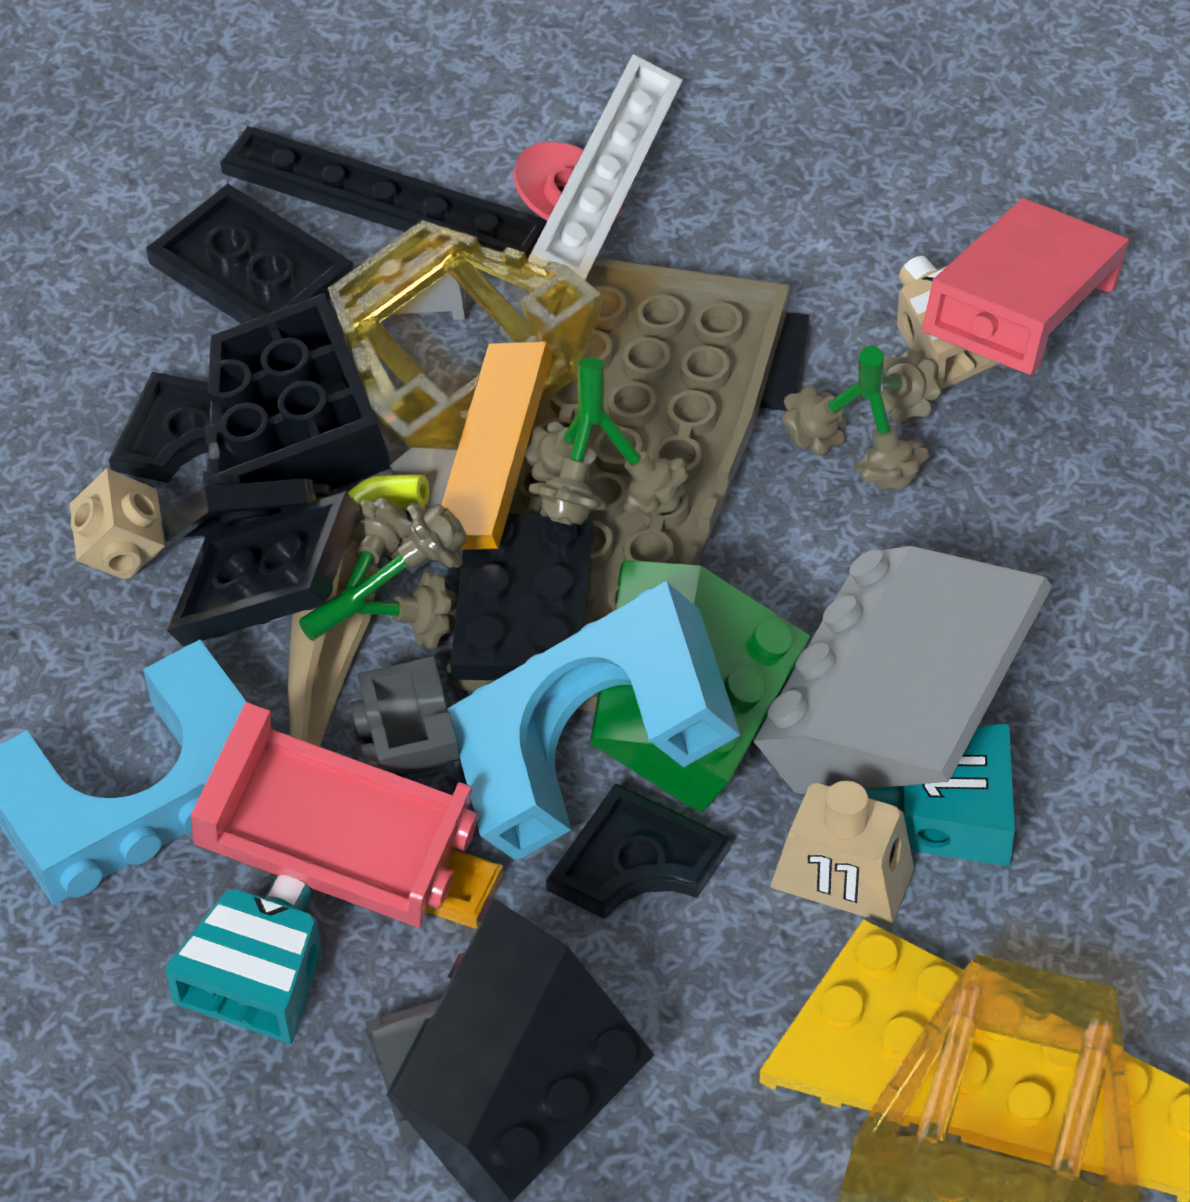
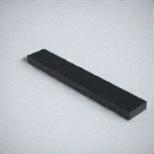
M248 125L220 162L222 174L424 239L461 237L463 251L527 271L524 267L547 223V220Z

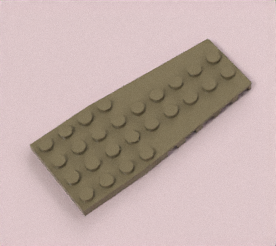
M603 258L595 259L577 296L549 283L529 342H547L552 354L532 429L540 427L546 430L549 423L554 421L559 422L565 428L570 426L578 412V362L583 358H598L604 364V410L637 452L644 451L652 462L662 458L669 461L683 458L687 465L685 470L688 472L687 479L682 483L685 494L680 497L678 506L674 511L660 513L658 516H651L641 511L628 514L623 508L625 501L622 499L623 492L630 487L633 478L625 468L627 460L600 425H592L587 447L594 450L597 456L595 462L589 467L590 479L586 484L593 490V495L600 497L607 504L605 510L592 509L589 513L593 514L594 540L587 624L598 621L616 610L620 588L617 582L620 565L624 560L699 565L755 425L790 304V285ZM524 460L509 513H540L542 498L529 492L530 484L545 482L534 479L532 476L533 465L527 464ZM450 663L447 664L448 684L452 689L474 692L476 689L495 681L453 680ZM598 693L587 699L576 710L595 713Z

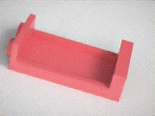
M1022 198L933 279L921 331L1031 376L1042 364L1049 334L1095 288L1107 293L1115 289L1119 281L1129 239Z
M245 702L191 813V825L194 845L277 876L289 875L295 877L312 889L421 928L429 907L440 910L443 906L454 876V871L448 869L447 866L455 848L464 852L467 850L477 826L479 813L471 811L472 787L459 782L454 794L450 795L271 729L270 710Z

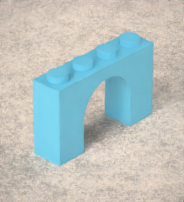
M667 581L653 589L640 593L631 602L602 619L587 624L578 633L547 651L534 655L525 664L494 682L476 689L470 696L448 708L467 785L472 787V806L474 812L479 813L477 825L480 836L511 858H524L572 831L556 775L555 753L559 737L569 718L582 703L596 693L617 685H632L649 741L682 767L691 764L740 736L700 609Z
M200 639L143 669L152 707L182 746L181 754L172 770L149 789L120 798L89 796L73 789L61 779L27 730L0 744V828L53 906L68 897L77 898L90 893L108 875L129 864H143L153 858L163 845L187 832L192 833L191 813L245 702H247Z

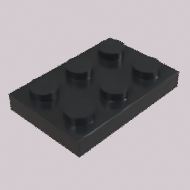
M228 183L146 247L150 265L241 324L325 293L328 301L355 278L353 262Z
M345 491L206 537L167 632L182 646H186L199 639L203 641L210 638H218L233 631L257 624H266L277 618L304 610H313L324 605L332 593L333 581L344 552L351 542V533L361 507Z
M508 513L499 549H463V564L461 565L450 662L453 680H497L525 664L534 655L543 653L578 633L587 625L594 540L593 514H589L582 525L575 523L567 525L552 521L549 516L542 517L540 513Z

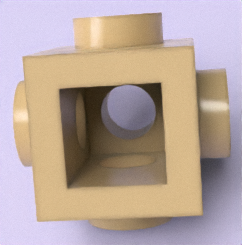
M106 468L70 503L71 529L74 537L76 561L121 579L131 578L148 561L153 560L160 550L165 547L157 489Z

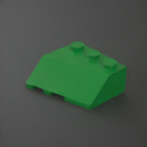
M624 560L620 565L617 582L620 588L616 610L634 600L640 593L653 589L665 581L700 609L740 736L691 764L682 767L649 741L633 686L617 685L598 692L589 743L692 809L703 812L730 781L767 715L770 705L776 699L797 658L809 640L810 635L701 565Z

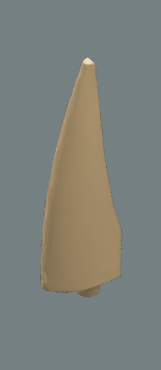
M351 539L348 548L344 552L333 581L332 593L326 602L343 592L358 561L356 549L359 542ZM371 565L363 582L379 571V569ZM375 591L367 596L364 601H374ZM304 610L292 615L288 657V711L291 737L320 747L337 697L371 615L355 614L314 641H311L304 634L299 624V619L313 610Z

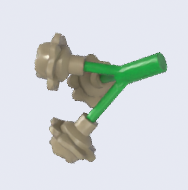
M867 346L859 353L858 381L836 397L828 392L818 394L816 388L812 385L804 386L799 393H790L784 398V404L788 411L782 415V422L788 428L791 440L799 448L806 449L810 447L815 455L822 456L827 453L829 448L839 447L845 441L841 431L847 425V420L843 415L844 407L859 396L869 399L876 428L872 431L875 446L864 452V457L854 465V470L857 474L862 475L863 481H873L879 490L885 491L889 488L900 490L907 487L911 480L917 478L920 464L926 461L930 455L928 449L922 448L921 442L900 440L896 427L889 424L887 414L891 413L893 421L899 424L907 422L912 417L930 416L933 411L930 401L937 400L942 395V388L936 381L937 366L935 362L929 359L921 361L919 353L915 350H907L899 357H884L880 348Z
M594 357L579 360L578 412L567 428L555 421L549 423L546 430L540 427L533 428L529 438L530 445L527 447L523 459L527 464L533 465L532 476L534 479L545 482L530 484L529 492L542 498L541 516H549L552 521L572 525L573 523L582 525L587 519L590 510H605L607 503L600 497L593 495V490L586 484L590 479L589 467L595 462L597 456L594 450L587 447L592 425L594 424L600 425L627 460L625 468L633 477L630 487L622 494V499L625 501L623 505L624 510L628 514L641 511L651 516L674 511L678 506L680 497L685 494L682 484L688 477V472L685 470L687 466L685 460L677 458L669 461L662 458L652 462L644 451L637 452L604 410L603 361Z
M378 498L372 502L362 500L359 504L361 509L351 533V539L359 542L356 549L358 561L343 592L300 618V627L304 634L311 641H314L355 614L392 616L395 622L410 623L418 646L436 649L440 637L444 634H449L454 629L458 599L455 592L445 587L443 576L434 575L432 572H424L419 584L413 588L410 597L397 596L393 602L364 601V599L409 565L411 568H415L427 558L437 562L442 561L444 565L451 569L453 567L459 568L463 561L458 550L466 541V532L459 519L448 508H444L440 504L426 509L420 503H411L407 507L413 522H410L407 519L406 512L399 505L391 504L384 498ZM382 554L393 559L363 582L370 566L377 564Z

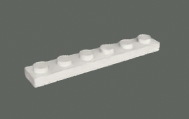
M634 54L632 55L524 267L525 270L543 278L550 284L556 285L576 296L578 295L682 79Z

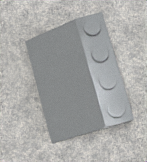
M914 546L885 550L873 549L862 553L851 565L850 574L834 602L825 610L823 621L807 649L797 658L793 673L779 697L770 705L767 712L768 716L753 742L793 792L798 794H805L808 786L814 783L831 787L840 781H853L864 789L949 782L1052 585L1044 576Z

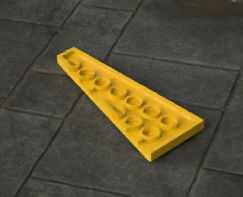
M864 919L760 1069L759 1082L774 1090L777 1089V1086L820 1097L821 1103L839 1108H842V1104L886 1115L887 1121L910 1127L911 1123L961 1136L962 1142L1062 1169L1063 1165L1107 1176V1182L1128 1188L1130 1183L1175 1195L1177 1196L1176 1201L1190 1202L1189 1084Z

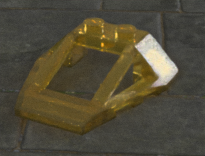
M423 220L328 288L376 417L408 447L458 450L479 375L448 397L380 322L449 273L514 343L547 342L552 359L539 405H541L568 385L577 375L578 362L583 359L604 305L601 293L566 265L549 261L546 266L528 261L524 252L506 247L501 253L482 247L476 237ZM478 269L530 291L528 295L519 301L527 321ZM377 355L404 384L398 391L394 388Z
M976 954L934 1013L878 1097L856 1134L838 1202H1139L1116 987ZM977 1029L1079 1054L1050 1168L946 1142ZM940 1052L916 1136H895ZM1102 1082L1104 1191L1079 1178Z

